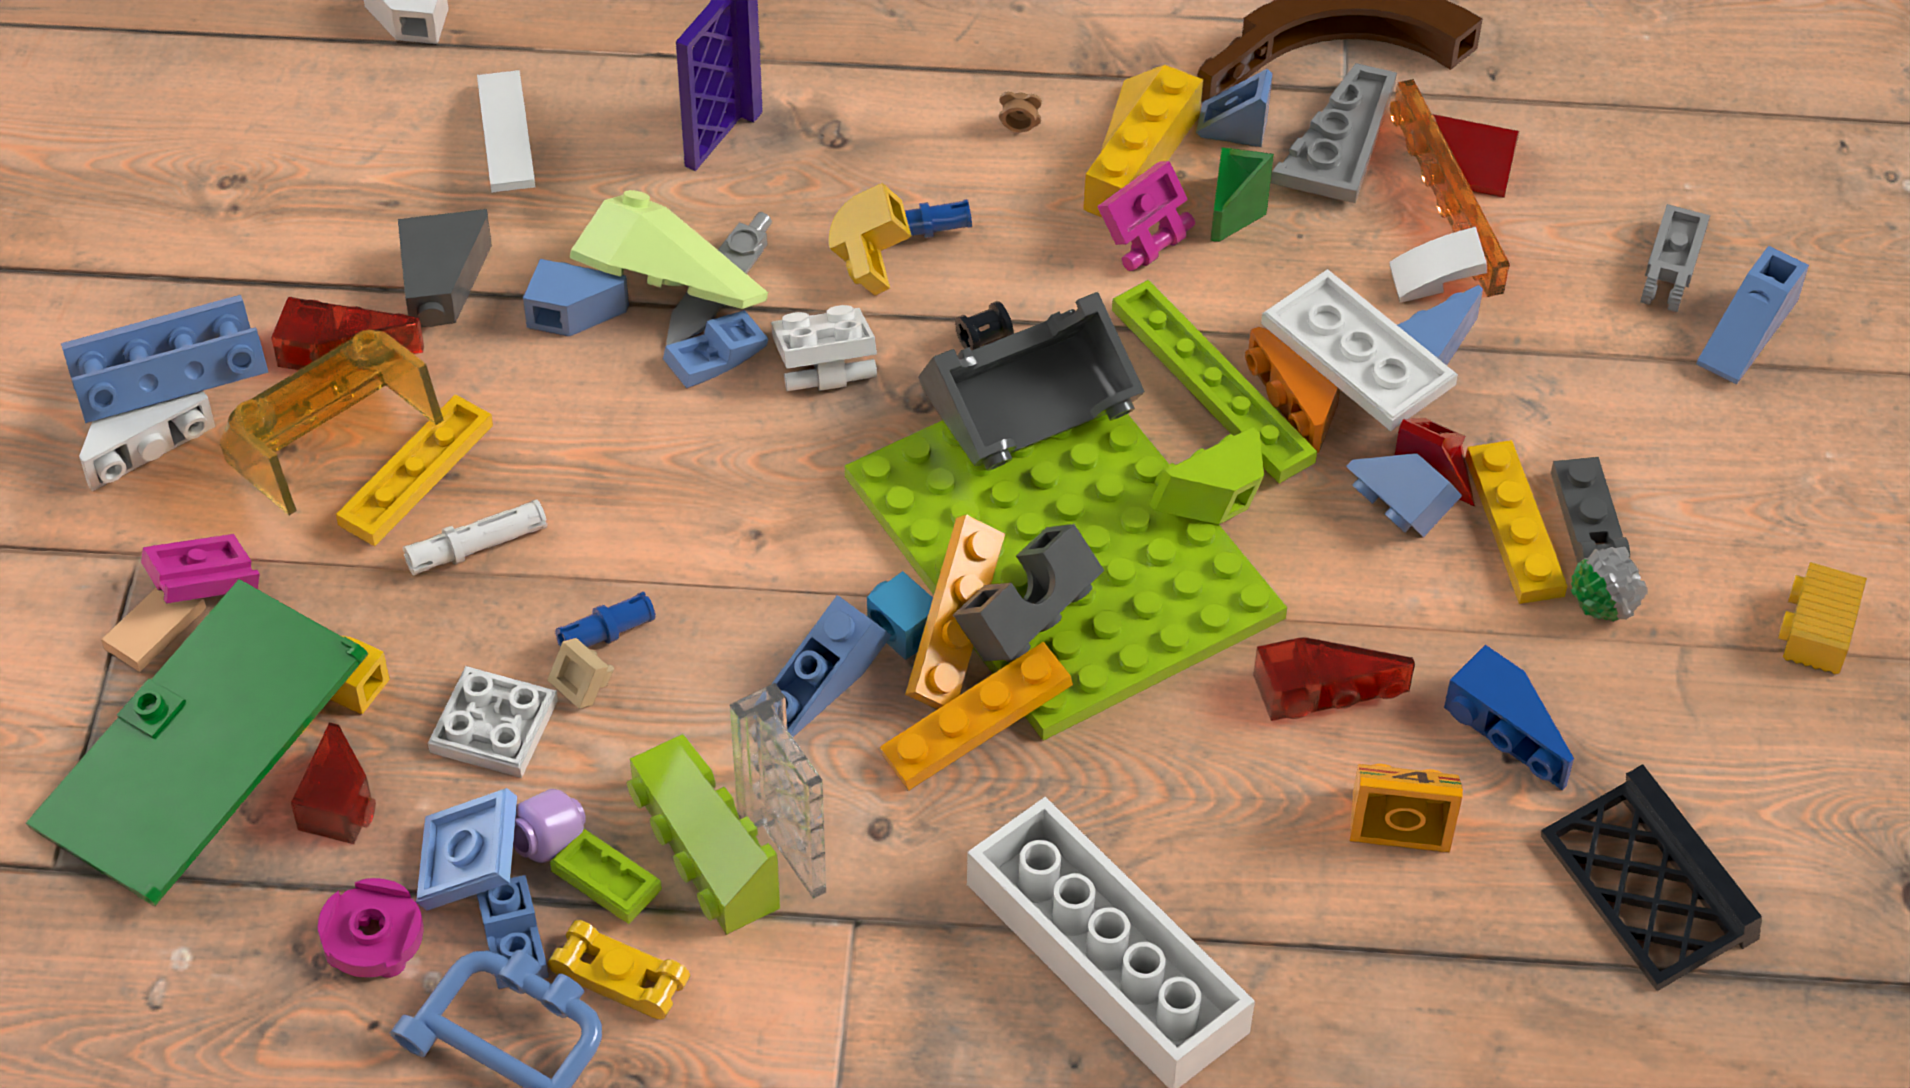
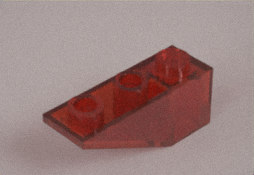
M293 297L287 298L271 336L277 367L318 374L423 353L425 348L420 318Z
M1300 637L1257 646L1253 676L1271 721L1284 718L1298 719L1312 712L1331 708L1345 709L1359 702L1377 698L1392 699L1402 693L1410 692L1415 661L1413 657Z

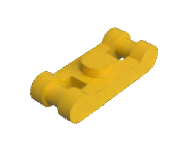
M582 920L573 921L565 935L567 942L563 948L555 949L547 962L548 967L556 975H566L584 988L660 1020L665 1019L672 1008L673 1002L671 998L675 991L683 990L690 978V972L681 963L671 959L664 961L599 933L591 924ZM584 952L596 956L591 965L580 960ZM647 979L656 983L653 988L645 989L642 987Z

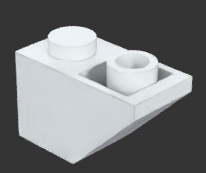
M364 0L365 8L396 40L438 44L448 12L447 0Z

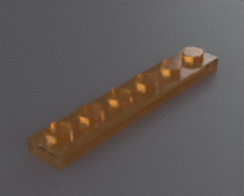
M1414 79L1397 82L1395 101L1390 103V115L1393 124L1396 127L1400 126L1405 136L1407 151L1411 157H1416L1421 167L1422 180L1426 187L1432 188L1436 196L1439 214L1442 218H1447L1452 227V233L1476 227L1487 262V273L1475 275L1472 278L1474 281L1480 282L1487 297L1504 294L1510 263Z

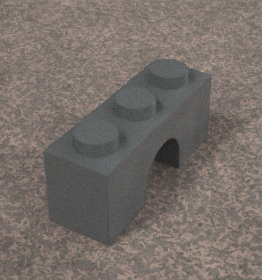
M1075 524L1046 527L1016 555L1028 579L1027 592L1024 598L1019 595L1012 583L984 585L953 614L983 661L1005 660L1006 662H1012L1028 652L1031 647L1029 642L1039 632L1052 628L1061 620L1062 615L1060 612L1070 603L1082 599L1092 590L1091 583L1104 569Z

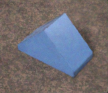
M1265 69L1204 101L1196 133L1201 138L1261 147L1268 118L1273 73Z

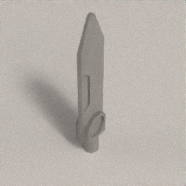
M758 212L749 225L739 222L718 251L747 274L768 245L767 233L765 232L772 224L771 218L763 212ZM686 292L672 311L666 341L667 345L693 338L704 331L706 322L714 319L724 304L691 296Z

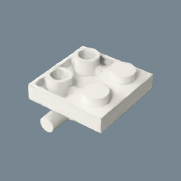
M840 305L829 308L827 313L811 316L807 313L795 312L783 316L782 320L771 322L773 340L786 369L814 365V369L784 373L787 391L818 387L819 391L846 387L849 381L877 377L874 359L846 364L844 362L845 359L877 354L875 336L860 308L854 309L852 306Z

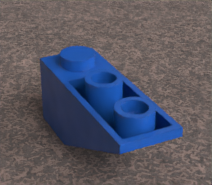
M1485 644L1450 679L1444 708L1458 722L1471 726L1488 738L1498 750L1511 754L1528 766L1538 778L1549 781L1563 790L1568 783L1574 761L1573 755L1526 672Z

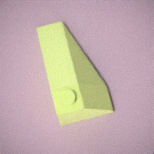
M628 190L621 196L604 200L570 253L571 259L605 273L621 277L624 269L648 275L647 284L662 287L663 284L668 286L687 285V292L691 296L740 309L767 301L768 292L672 211L665 206L650 201V196L640 191Z

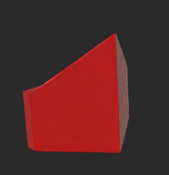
M1433 114L1462 180V189L1505 198L1520 131Z
M1427 418L1403 419L1398 431L1394 456L1417 453L1462 495L1459 500L1475 507L1462 446L1466 436Z

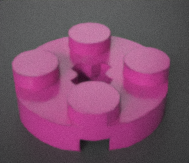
M367 878L354 882L355 888L347 890L342 895H340L338 890L325 902L318 918V933L327 963L344 973L357 977L382 976L391 978L403 972L406 962L419 949L424 933V924L419 906L411 898L410 892L397 882L381 878ZM371 920H379V926L382 930L374 935H363V932L358 930L359 926H368Z

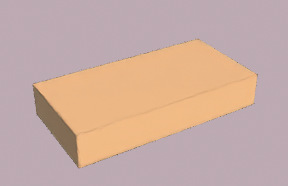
M155 588L101 639L104 650L141 672L206 609L204 598L166 604L164 592L162 590L158 591Z

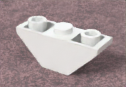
M204 391L92 421L79 455L89 488L94 491L108 483L114 482L130 471L149 461L160 458L168 451L191 439H196L206 431L214 428L215 423L208 396Z

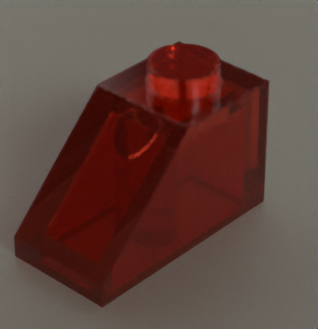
M329 722L291 801L299 831L355 844L362 827L367 828L372 822L376 801L374 798H371L367 776L340 726Z

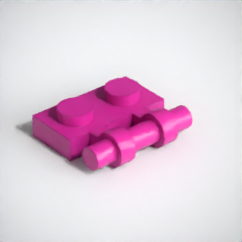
M1170 161L1156 163L1097 206L1115 244L1126 245L1130 241L1132 243L1131 251L1121 258L1123 266L1128 271L1132 272L1141 265L1148 266L1158 258L1159 252L1168 245H1177L1185 239L1186 232L1195 226V219L1189 212L1185 211L1178 215L1176 210L1178 206L1188 199ZM1159 221L1158 231L1151 235L1148 228Z

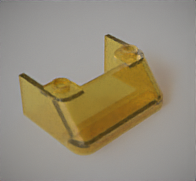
M375 330L362 331L351 340L252 399L239 404L230 414L220 438V447L224 458L231 467L290 516L297 510L275 452L384 386L395 392L435 425L441 423L444 420L427 365L388 334Z

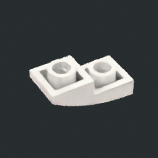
M1476 227L1451 233L1424 243L1389 262L1400 303L1444 293L1443 283L1487 273V262Z

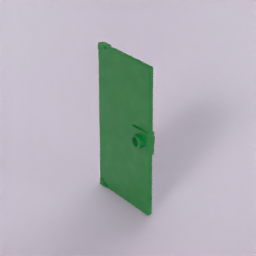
M238 579L152 679L148 678L117 714L118 718L26 822L27 826L155 907L368 656V652L354 641L336 634Z

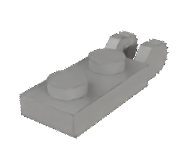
M1667 204L1645 273L1647 280L1643 289L1641 303L1651 304L1658 288L1657 281L1662 280L1675 284L1674 288L1670 291L1667 303L1669 305L1668 310L1678 312L1684 289L1689 287L1710 215Z

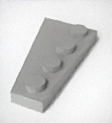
M1355 63L1331 94L1328 105L1322 112H1317L1302 138L1298 137L1290 147L1289 155L1284 162H1279L1273 169L1271 184L1356 203L1395 87L1397 72Z

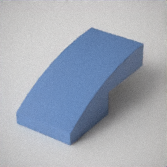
M743 310L707 321L704 335L666 345L663 360L683 385L688 388L717 377L743 363L767 346L768 337L748 313Z

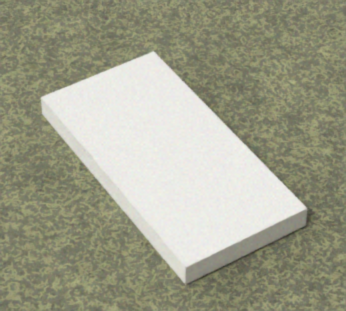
M1328 269L1262 313L1261 324L1390 431L1398 427L1403 419H1409L1456 385L1457 373Z

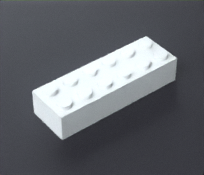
M1046 797L1039 800L968 851L967 886L1168 1088L1181 1087L1250 1033L1255 1001Z

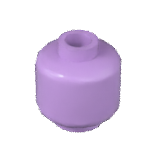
M557 789L546 790L517 804L513 847L516 852L522 857H528L539 863L552 860L573 839L583 832L586 818L581 804L576 799L570 798L563 791Z

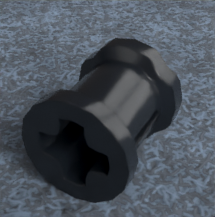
M1000 301L990 303L989 309L970 317L960 315L955 319L956 332L960 343L964 349L970 347L971 351L1014 334L1011 318ZM987 324L990 326L986 330L979 331V327Z

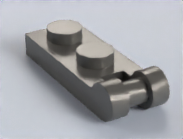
M1599 457L1553 461L1551 476L1577 563L1581 562L1584 558H1588L1594 549L1626 547L1630 554L1629 542L1626 537H1623Z

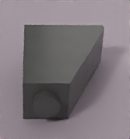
M487 209L398 219L405 299L410 328L434 327L456 323L492 246Z

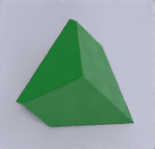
M1221 147L1211 241L1220 242L1267 215L1274 154Z

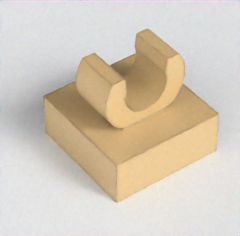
M577 638L562 642L547 681L581 709L593 705L599 689L608 685L614 667L604 663L597 656L598 653L596 651L588 649Z

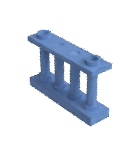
M241 295L61 343L85 423L268 373L256 327H250Z

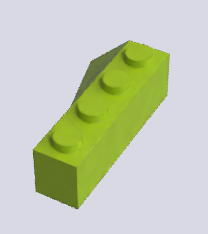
M684 734L630 758L632 779L627 781L630 796L639 809L645 806L652 816L650 824L661 845L669 843L675 853L673 855L675 866L683 881L687 883L692 880L699 891L697 893L698 902L707 919L711 921L716 918L727 935L780 909L778 857L776 851L769 843L760 846L756 835H758L757 827L748 816L739 819L734 798L725 786L715 791L716 782L712 770Z

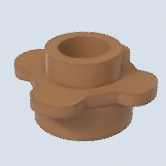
M1004 92L1000 95L999 102L1003 105V110L999 113V120L1007 129L1014 132H1027L1041 123L1038 109L1042 105V100L1039 96L1026 93L1014 94L1013 92Z

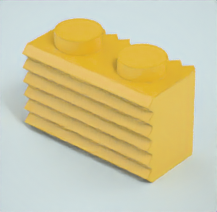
M1813 562L1809 563L1805 577L1795 575L1788 598L1789 603L1796 604L1795 613L1785 612L1778 639L1787 641L1783 658L1786 661L1793 660L1796 664L1802 662L1805 667L1812 665L1814 669L1821 668L1824 672L1831 671L1834 675L1839 674L1849 650L1867 578Z

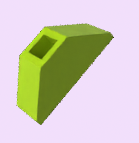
M1251 427L1235 436L1229 434L1219 444L1206 450L1201 448L1192 454L1190 458L1176 465L1174 463L1167 465L1156 477L1155 485L1157 488L1149 505L1155 511L1218 525L1248 510L1264 477L1260 432Z

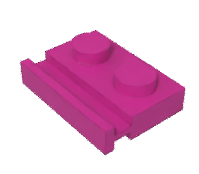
M234 534L147 546L142 549L141 563L158 591L162 590L164 592L166 604L224 595L238 579L258 589L260 573L258 570H252V561Z

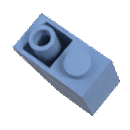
M540 259L523 297L527 328L572 336L626 313L629 307L626 276L622 275L620 277L565 262Z
M1417 453L1353 459L1346 466L1358 478L1352 486L1372 504L1378 498L1383 500L1390 507L1384 514L1405 533L1412 526L1425 537L1462 496L1447 479Z

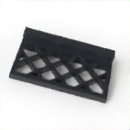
M1643 764L1626 773L1625 783L1541 830L1542 839L1656 991L1739 944L1744 949L1760 939L1761 914ZM1622 801L1634 815L1631 828L1602 823L1605 811ZM1597 816L1596 822H1594V821H1589V820H1591V819H1593L1594 817ZM1639 823L1645 831L1638 830ZM1571 830L1593 833L1589 853L1567 849L1559 837ZM1605 835L1629 840L1625 859L1596 854L1599 836ZM1635 841L1657 845L1663 853L1661 866L1631 861ZM1668 861L1675 869L1667 868ZM1579 863L1586 864L1585 871L1582 869ZM1598 866L1622 871L1618 891L1596 887L1590 879L1592 867ZM1628 873L1658 878L1654 898L1624 892ZM1664 879L1686 883L1693 892L1690 905L1660 899ZM1698 899L1705 908L1697 906ZM1607 901L1615 902L1614 910ZM1626 904L1651 909L1647 930L1625 926L1619 918L1621 905ZM1662 911L1688 916L1684 937L1654 931L1657 912ZM1694 918L1714 921L1725 933L1712 942L1690 938ZM1637 940L1645 941L1643 948ZM1651 943L1681 948L1679 961L1659 971L1648 956ZM1687 950L1695 951L1692 954L1686 956Z

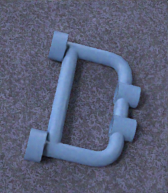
M516 950L510 959L491 951H474L460 957L449 968L414 1018L402 1015L390 1031V1035L406 1050L420 1057H425L438 1038L523 1088H571L602 1040V1023L597 1012L587 1003L580 1000L584 989L570 977L558 974L551 984L537 976L542 968L539 962L521 950ZM484 971L491 973L511 990L519 994H528L540 1001L553 1014L561 1018L568 1017L580 1025L581 1036L552 1079L441 1016L472 974Z

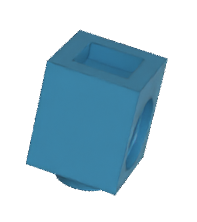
M902 571L890 581L879 583L867 596V617L892 635L887 644L907 660L918 652L933 597Z

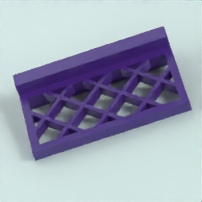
M711 0L706 8L676 40L684 165L691 170L696 171L740 118L754 123L763 113L758 0Z

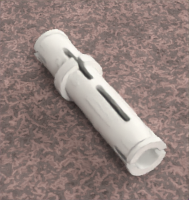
M535 499L519 507L486 517L456 529L453 526L443 528L442 534L403 546L404 557L412 575H417L430 568L449 562L458 564L465 561V556L547 528L546 516L540 502Z

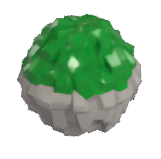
M1626 547L1594 549L1588 558H1584L1577 564L1574 574L1571 576V585L1573 587L1571 592L1577 598L1579 606L1585 615H1590L1599 620L1605 619L1615 622L1634 616V611L1641 605V600L1648 593V588L1645 581L1640 580L1639 569L1629 558L1630 554Z

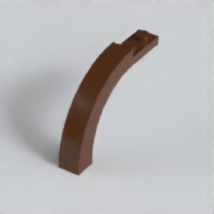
M1274 0L1245 16L1243 19L1242 37H1236L1225 50L1214 58H1208L1200 66L1197 77L1203 79L1201 102L1203 103L1248 79L1266 64L1291 50L1332 40H1371L1402 46L1421 53L1451 70L1478 49L1483 18L1447 0Z

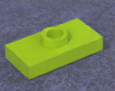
M583 829L579 836L573 839L566 848L562 849L550 861L551 872L627 924H630L662 890L660 879L586 829Z

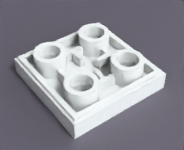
M465 666L428 741L429 752L522 778L558 702L557 691Z

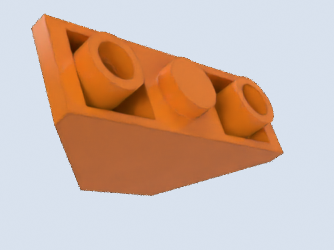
M1262 327L1251 329L1249 348L1245 351V360L1252 375L1259 376L1266 387L1271 404L1275 408H1280L1287 421L1319 453L1338 407L1340 389L1268 329Z

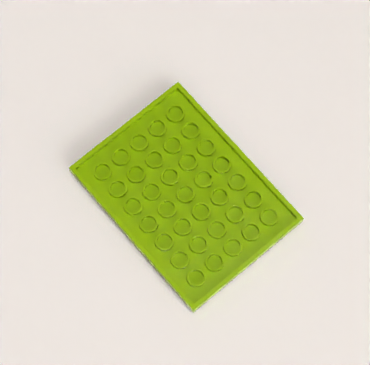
M1128 414L1112 421L1105 415L1011 453L1012 460L990 471H987L984 465H973L943 420L845 465V478L933 595L957 517L968 515L1005 533L991 585L1012 583L1022 598H1024L1027 592L1028 579L1016 555L1046 527L1075 524L1104 571L1091 583L1093 588L1085 597L1070 603L1060 612L1062 618L1055 626L1044 632H1039L1029 642L1031 646L1029 650L1044 642L1071 675L1073 683L1071 687L1025 716L1043 741L1286 619L1288 607L1220 525L1155 511L1149 505L1157 488L1155 485L1156 477L1169 463ZM1005 660L983 661L992 674L1011 663Z

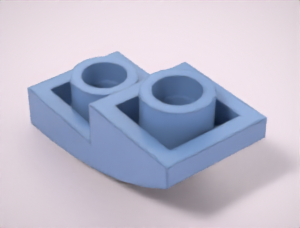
M526 875L510 878V883L478 893L477 898L489 951L510 959L516 950H521L532 956L541 965L542 968L537 976L543 979L549 978ZM495 976L498 989L506 988L507 986Z

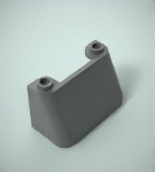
M1098 292L1078 299L1075 302L1078 307L1076 311L1071 309L1062 314L1060 311L1051 314L1045 322L972 351L968 347L961 350L958 355L954 349L936 355L920 373L918 379L926 396L974 466L984 465L987 471L996 469L1012 460L1011 453L1107 415L1109 420L1112 421L1135 410L1132 402L1137 400L1145 391Z

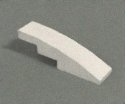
M520 71L477 75L491 193L534 188L535 179Z

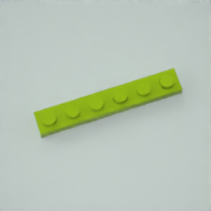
M1149 279L1112 299V311L1231 434L1235 436L1251 427L1260 432L1263 468L1279 484L1316 463L1317 451Z

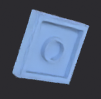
M505 788L425 816L416 898L417 904L425 910H430L510 883L517 796Z

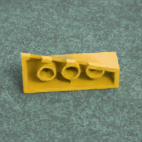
M1164 64L1124 80L1101 152L1085 174L1084 211L1102 217L1097 207L1156 163L1170 159L1200 116L1203 79Z

